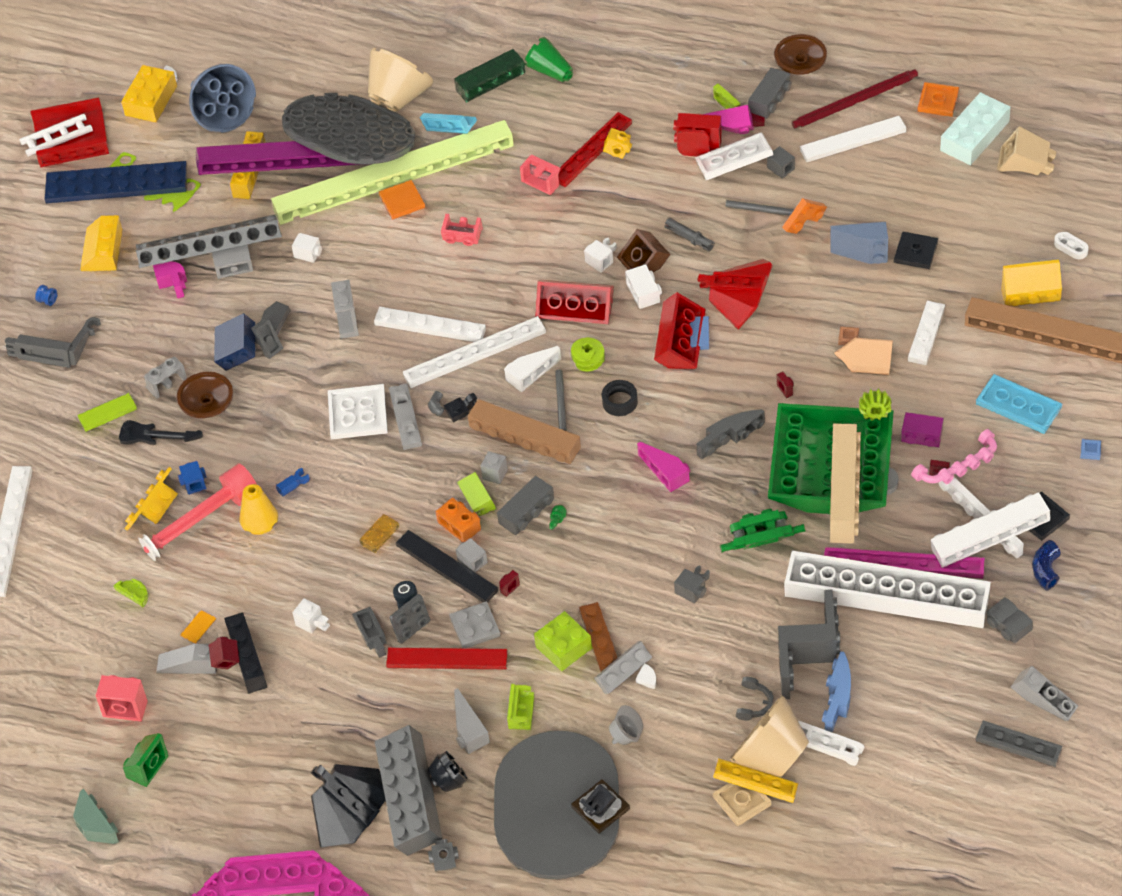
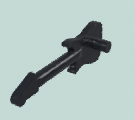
M127 420L123 423L119 434V440L122 444L144 442L156 445V440L152 438L179 439L189 442L203 437L201 430L186 432L152 430L155 429V424L153 423L145 425L132 420Z

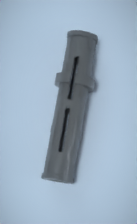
M671 217L666 220L665 224L667 225H664L666 229L673 231L689 240L694 246L698 245L708 252L713 249L714 245L712 244H715V242L703 236L701 232L693 231Z

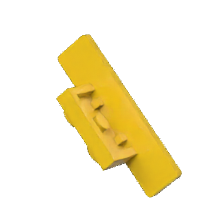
M168 467L165 471L161 470L155 478L158 480L157 483L149 486L145 492L148 494L145 499L141 498L135 506L138 510L135 514L131 512L125 520L128 523L124 528L125 530H129L140 514L155 524L159 522L178 494L163 483L172 468Z

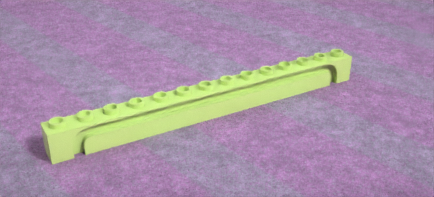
M505 120L470 131L467 134L463 133L410 151L398 159L362 167L271 198L273 210L281 225L293 221V217L300 216L302 218L406 181L415 180L492 154L494 149L499 148L501 151L514 146L513 136Z

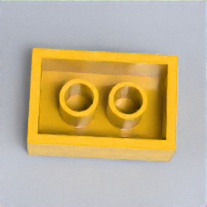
M142 65L121 101L125 116L157 123L177 87L174 71Z

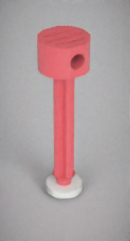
M240 463L236 464L219 476L222 489L165 529L153 535L151 540L145 534H143L142 539L138 538L148 556L153 561H156V557L160 558L157 549H163V546L230 499L238 506H241L244 488L250 484L257 485L249 471Z

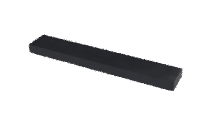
M410 530L396 542L398 548L481 602L487 601L488 603L498 592L497 586Z

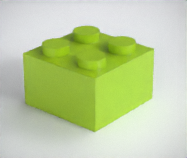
M565 611L534 633L536 648L561 672L592 649L591 635Z

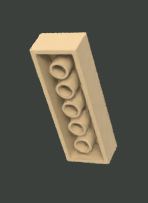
M833 424L830 543L854 544V536H858L861 432H857V424Z

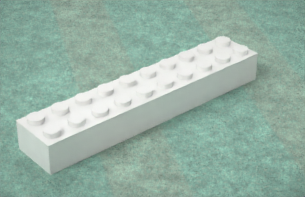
M792 551L784 583L785 597L824 603V590L832 589L833 597H837V605L984 628L991 582L798 551Z

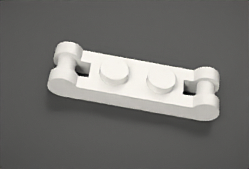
M798 721L804 733H807L806 737L809 743L806 747L845 760L850 765H857L858 756L862 754L865 748L862 743ZM846 748L851 749V753L846 751Z

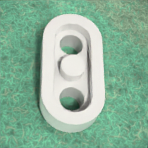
M1068 232L1056 234L1054 245L1060 251L1075 259H1084L1088 255L1089 247L1084 241Z

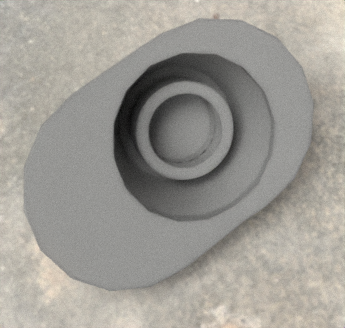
M627 705L619 708L615 719L609 726V731L613 737V744L627 745L631 742H637L643 730V723L639 714Z

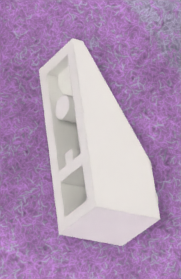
M556 346L525 355L509 363L504 369L506 381L520 392L524 391L561 360L560 347Z

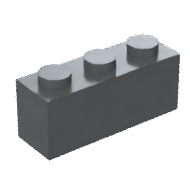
M774 68L769 69L748 99L751 113L768 119L770 114L775 112L777 104L782 102L784 94L791 88L790 73Z
M535 475L497 512L498 524L514 535L525 530L528 523L537 518L541 511L553 502V487Z

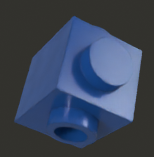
M198 461L179 466L181 474L178 475L181 486L185 485L188 495L206 489L204 478H207L204 467H199Z

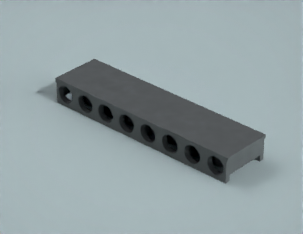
M276 214L137 244L139 268L282 237Z

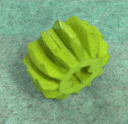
M870 388L869 393L863 392V397H860L859 411L865 419L870 417L871 421L875 418L880 420L881 417H887L888 413L891 412V398L886 391L881 392L879 388L873 391Z

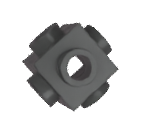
M447 839L435 841V845H431L432 850L428 851L429 862L434 863L435 871L455 869V859H459L457 846L453 847V843H448ZM443 851L447 852L445 858L440 857V853Z

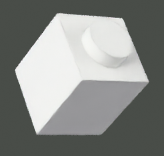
M299 233L292 244L294 258L314 263L317 256H320L322 252L319 238Z

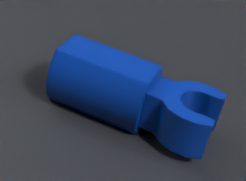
M299 468L295 475H291L277 484L276 489L283 497L299 487L300 484L309 482V475L306 474L301 477L304 474V470Z

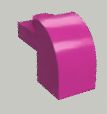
M174 261L153 265L159 289L174 286L177 299L184 297L183 289H186L185 282H187L183 266Z

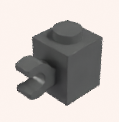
M700 565L695 568L694 573L684 569L674 582L675 594L695 604L706 593L705 581L709 579L710 571L707 570L706 573L700 574Z

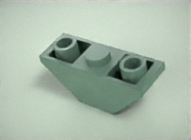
M82 789L73 814L76 826L87 841L118 843L119 840L116 834L119 831L113 822L109 824L106 820L108 819L106 812L103 808L98 809L96 806L98 803L92 794L88 795Z

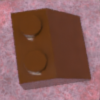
M636 229L617 258L627 270L646 265L649 271L652 270L654 273L661 269L671 254L651 232Z

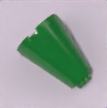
M546 37L540 38V43L538 45L534 44L525 57L527 63L524 64L528 68L558 81H569L573 76V68Z

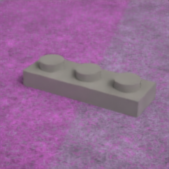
M638 641L594 677L603 692L609 694L643 666L644 663L649 661L652 656L643 643Z

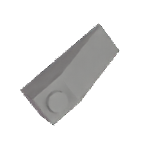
M192 644L159 654L156 672L216 674L217 668L211 667L209 644Z
M457 688L454 690L458 734L456 741L461 749L465 748L467 753L470 754L490 743L489 734Z

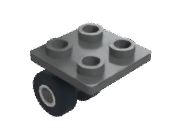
M411 581L399 582L393 588V595L397 601L398 610L390 615L389 618L400 644L430 622L423 597L417 594V588Z

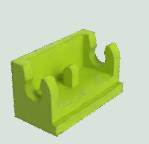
M476 472L457 482L474 512H477L478 516L496 510L492 499Z
M511 684L507 715L509 729L531 730L535 696L534 692H529L531 691V686Z

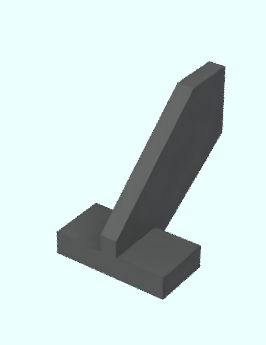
M277 301L264 310L261 321L251 328L255 335L256 344L260 345L265 357L269 359L283 349L278 334L291 311L289 306Z

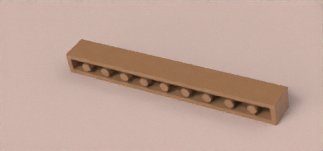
M971 297L965 313V326L1122 364V333Z

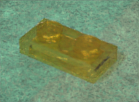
M383 514L359 539L360 544L376 553L399 528V523Z

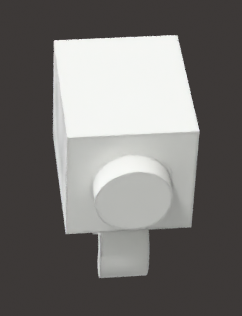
M605 238L603 244L595 240L584 250L585 262L600 273L613 263V252L617 249L615 242L609 245V238Z
M305 598L293 611L295 625L311 634L317 627L326 631L330 626L327 623L329 619L322 615L320 606Z

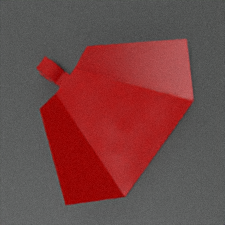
M760 259L720 272L714 271L713 275L699 274L697 280L700 282V288L710 287L709 302L739 330L758 308L773 265L767 260Z

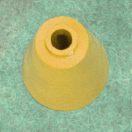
M250 484L244 488L242 493L239 520L243 530H247L254 535L271 531L273 529L272 526L278 521V513L259 485Z

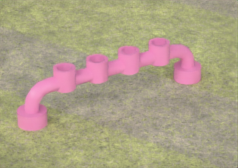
M989 429L984 430L980 434L978 441L984 446L989 445L988 448H981L975 455L969 454L965 460L961 462L956 461L948 469H941L937 475H928V469L919 464L914 468L911 476L917 481L923 480L934 484L943 481L947 485L953 480L954 474L962 477L967 472V467L975 470L979 467L980 460L988 463L993 459V453L997 449V443L994 440L995 434Z

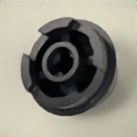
M448 751L437 754L428 768L432 783L437 788L440 787L444 792L463 787V784L468 779L463 768L458 766L454 761L455 758Z

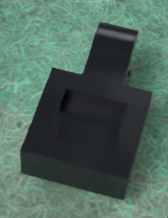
M471 393L463 401L459 397L445 404L444 409L452 422L468 416L469 409H472L477 402V397L474 393Z

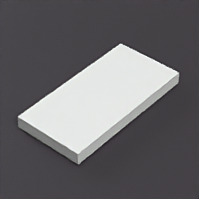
M761 132L697 156L695 159L706 180L772 156L773 152Z

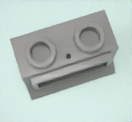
M175 356L165 360L164 363L145 374L144 378L147 385L145 387L158 399L160 396L157 384L161 382L167 389L172 388V381L168 377L174 373H177L183 381L187 379L184 365Z

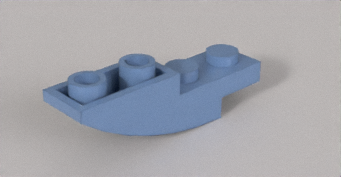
M841 651L838 659L835 658L833 661V674L828 675L826 686L829 687L830 695L828 705L830 706L828 710L824 711L822 722H825V730L832 733L838 716L847 717L851 699L849 663L845 652Z

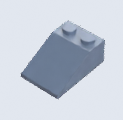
M886 222L830 226V252L868 264L887 263L888 233Z

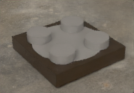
M601 779L571 803V808L600 834L630 810V805ZM599 784L603 785L617 798L601 818L596 815L592 817L582 809L584 805L579 802L582 798L587 800Z

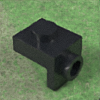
M599 784L587 800L582 798L579 802L584 805L582 809L591 817L596 815L601 818L617 798L603 785Z

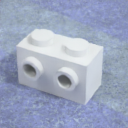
M643 265L625 271L626 284L639 309L660 303L662 291L660 285L655 283L652 270L649 271L647 266Z

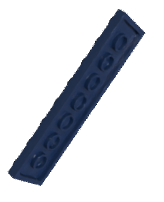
M177 161L46 172L44 199L47 204L186 192L187 162Z

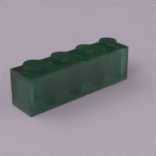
M511 49L455 77V89L467 103L524 74V60L514 49Z

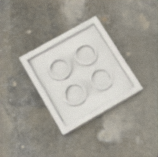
M384 384L328 390L331 440L388 433Z

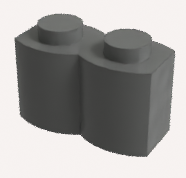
M1005 597L987 610L988 624L992 628L1001 631L1002 636L1007 641L1010 640L1016 643L1033 630V621L1029 616L1019 610L1013 602Z

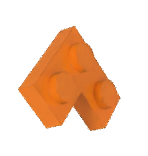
M802 198L782 228L786 232L797 234L803 228L806 220L818 222L827 207L823 203Z

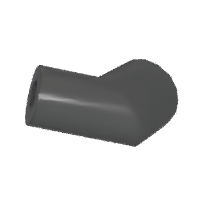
M435 391L428 402V408L437 416H441L444 412V408L439 403L443 394L439 391Z

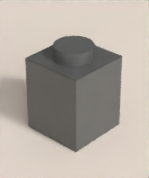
M780 146L772 151V156L767 157V168L782 179L795 170V157Z

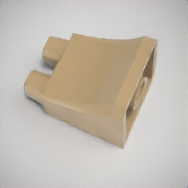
M1019 126L1003 143L1000 149L997 170L1000 172L1021 171L1037 176L1042 172L1049 175L1054 170V164L1050 162L1054 160L1056 151L1049 148L1050 142Z

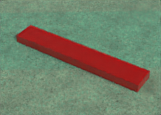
M617 112L560 167L558 174L559 185L563 187L569 185L603 152L604 143L611 128L624 132L632 124V119Z
M388 647L386 666L387 668L507 670L508 649Z

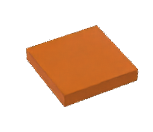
M924 82L917 112L953 117L959 87Z
M412 180L379 191V196L392 220L425 208V203Z

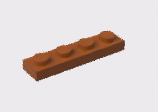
M596 602L579 607V612L586 632L591 635L592 650L599 670L602 672L617 659V655L600 606Z

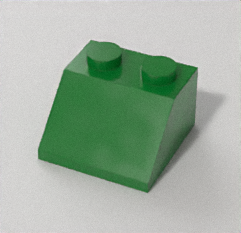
M162 734L147 735L136 745L133 754L123 764V770L127 779L144 787L149 785L169 756Z

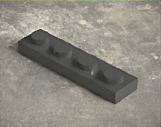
M984 720L976 736L977 742L1056 767L1062 752L1061 745Z

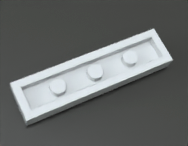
M927 300L908 356V362L927 365L945 311V304Z

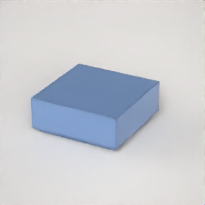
M1082 439L1080 459L1100 460L1101 440Z

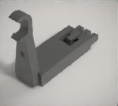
M97 317L87 319L72 343L19 334L17 339L5 338L7 354L18 357L21 360L70 368L71 365L78 363L89 336L95 335L94 329L90 327L92 325H101L100 319Z

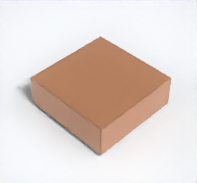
M840 326L838 345H846L852 339L858 338L859 328Z

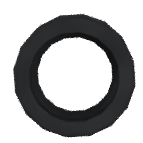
M613 380L607 383L602 390V405L607 413L619 417L626 416L636 409L638 404L637 390L632 383L626 380ZM618 392L627 393L631 396L627 402L621 404L612 403L608 399L612 394Z

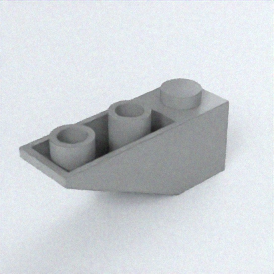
M1033 666L1022 671L1011 685V688L1026 701L1065 721L1071 718L1078 707L1076 703Z

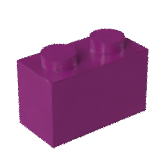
M905 412L901 442L928 447H940L944 418Z

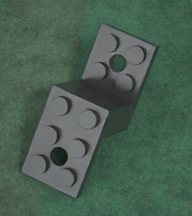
M832 589L824 590L825 624L778 626L781 694L786 699H790V691H794L792 664L833 663L836 654H840L837 597H833Z

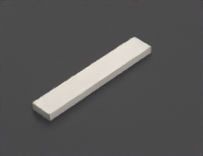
M900 116L802 145L800 146V151L806 162H810L905 133L906 126Z

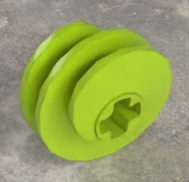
M580 338L572 344V360L575 366L583 372L598 369L605 360L604 347L595 338Z

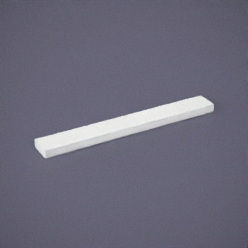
M537 316L403 371V376L410 388H413L546 333V329Z

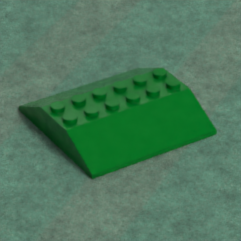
M778 403L768 499L807 513L830 514L833 424H857V432H861L859 512L886 507L894 410H891L887 417H881L880 420L875 418L871 421L870 417L864 418L859 408Z

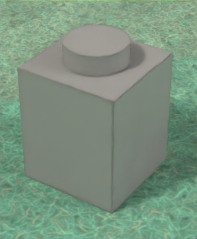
M490 451L487 452L480 465L482 479L496 484H501L508 470L506 456Z
M471 538L461 543L456 549L457 561L473 572L478 571L488 563L486 551Z

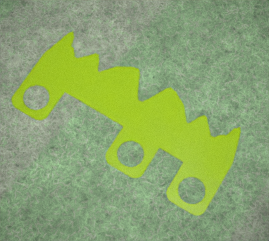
M123 152L110 167L132 165L136 160V156ZM123 156L131 157V161L128 164H122L120 159ZM188 178L187 183L193 182L196 185L193 190L179 193L144 195V200L150 201L163 198L162 204L172 202L174 206L173 212H175L188 202L201 186V183Z

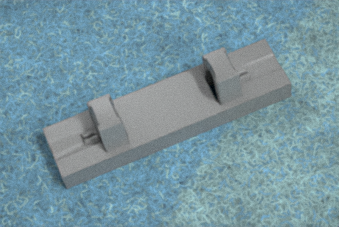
M403 384L389 387L403 450L422 446L408 385Z

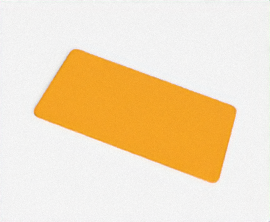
M201 610L180 636L193 643H197L216 618Z

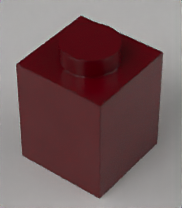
M222 636L209 644L211 667L228 670L239 663L237 640Z

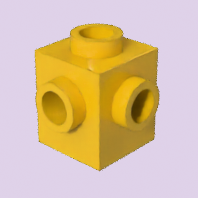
M611 128L605 140L603 152L623 159L625 153L630 152L632 143H630L631 135Z

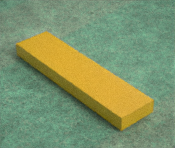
M718 758L713 778L792 803L798 783Z

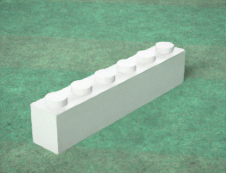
M1039 492L1034 495L1030 494L1020 501L1009 503L1004 508L993 510L988 515L975 518L965 525L956 526L944 534L936 535L931 539V548L943 568L1050 521V510Z

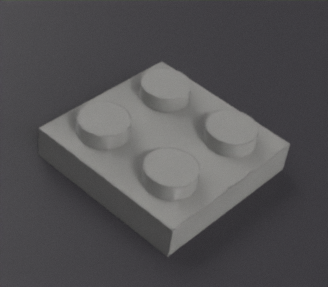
M487 601L449 614L462 648H468L500 637V631Z

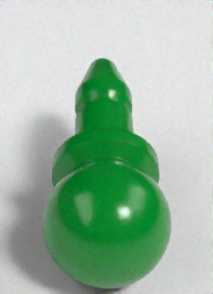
M556 505L551 511V521L549 523L551 530L558 523H561L567 515V510L563 505Z

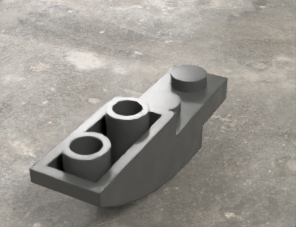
M760 409L741 412L712 424L706 428V437L696 443L697 456L704 459L706 456L712 455L716 449L726 445L730 439L735 443L746 439L750 433L763 426L765 423V411Z

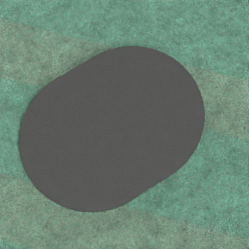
M324 93V96L316 97L314 94L305 96L288 105L282 116L283 130L291 139L329 158L346 163L378 164L389 162L407 154L415 142V130L405 117L381 105L374 104L370 100L351 94L348 97L338 96V93Z
M548 731L526 738L514 746L503 758L495 777L494 829L499 848L515 867L539 878L566 879L583 874L584 871L597 866L605 859L618 837L620 818L598 834L571 808V803L601 779L619 794L616 766L611 756L600 744L578 733Z

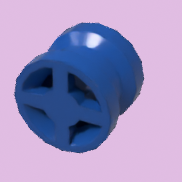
M40 285L36 291L35 299L37 302H45L46 305L52 306L57 299L58 292L55 288L49 289L46 285Z

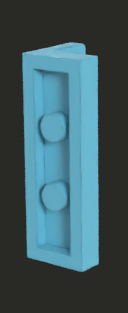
M423 113L420 116L426 130L467 134L477 121L476 117Z

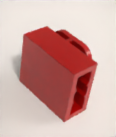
M678 113L677 120H674L673 130L676 131L674 143H677V150H679L680 154L697 157L721 148L722 126L720 115Z

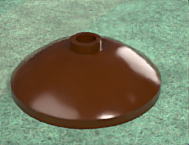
M796 34L784 38L777 44L774 58L776 64L782 70L791 74L805 75L817 71L824 65L827 59V50L823 42L818 38L806 34Z
M216 372L194 374L188 377L177 391V402L180 409L185 414L194 418L214 417L225 411L233 399V388L230 381L222 374Z

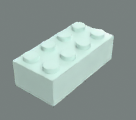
M980 92L942 134L940 151L971 166L1009 123L1011 107Z

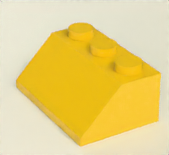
M119 215L100 216L87 227L80 267L81 271L117 270L123 230Z
M1059 259L1003 266L1001 292L1004 304L1007 306L1061 301L1062 284Z

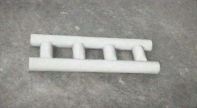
M81 114L20 138L19 141L21 145L28 144L30 149L25 150L29 157L36 154L37 150L54 147L92 132L93 129L91 125L84 126L82 121L87 119L85 114ZM76 124L78 130L68 133L66 128ZM57 131L61 132L62 136L52 139L50 134ZM44 137L46 142L36 146L34 141Z

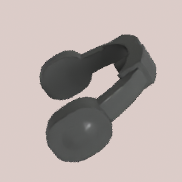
M743 677L741 685L748 689L762 691L768 701L763 700V704H767V706L760 711L744 708L737 709L736 717L740 720L749 721L752 718L761 717L773 705L774 697L772 691L758 683L759 681L756 678Z

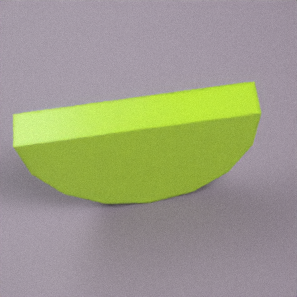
M131 579L122 582L121 580L113 585L116 591L144 608L148 600V593L141 581Z

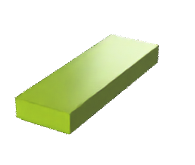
M127 393L77 416L83 429L87 432L137 410V407L130 394Z

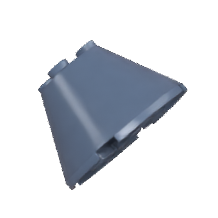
M232 64L212 66L197 75L194 81L191 82L189 106L192 116L200 126L209 131L221 133L232 131L241 126L251 115L254 108V97H256L255 85L251 77L238 66Z

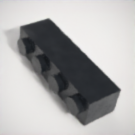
M244 613L224 618L230 639L237 640L238 664L248 694L267 688L264 673Z

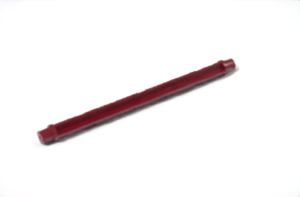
M916 69L905 71L893 78L884 80L802 115L797 120L791 122L794 129L802 128L819 119L853 106L858 102L860 103L893 87L909 82L918 76V72Z

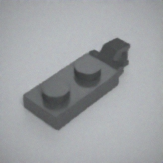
M371 607L353 613V619L367 647L370 650L375 649L379 658L385 656L384 644L387 643L385 634Z

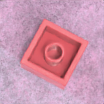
M115 675L101 676L96 698L102 716L142 722L148 700L141 680L134 677L122 678Z

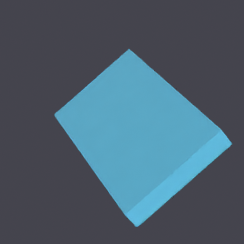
M993 374L976 399V405L1042 434L1046 433L1062 409V403Z

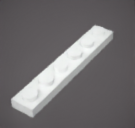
M379 307L374 319V323L377 326L470 342L483 339L486 331L485 324Z
M955 477L947 485L943 481L939 482L940 488L943 491H947L952 496V499L965 509L969 516L981 518L990 512ZM1016 536L1000 542L1006 552L1012 554L1016 559L1023 555L1024 543Z

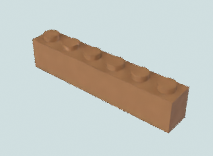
M480 399L477 400L468 414L469 427L482 431L492 437L501 438L508 443L517 444L524 449L536 451L543 456L552 457L559 462L571 464L581 448L580 436Z

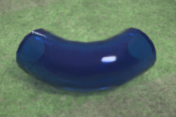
M1052 540L1043 543L1035 552L1032 561L1034 577L1045 591L1053 588L1060 579L1053 570L1052 563L1060 557L1061 552L1057 544Z

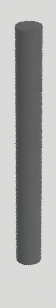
M726 200V207L788 216L794 211V209Z
M558 369L555 371L559 429L567 431L563 371Z

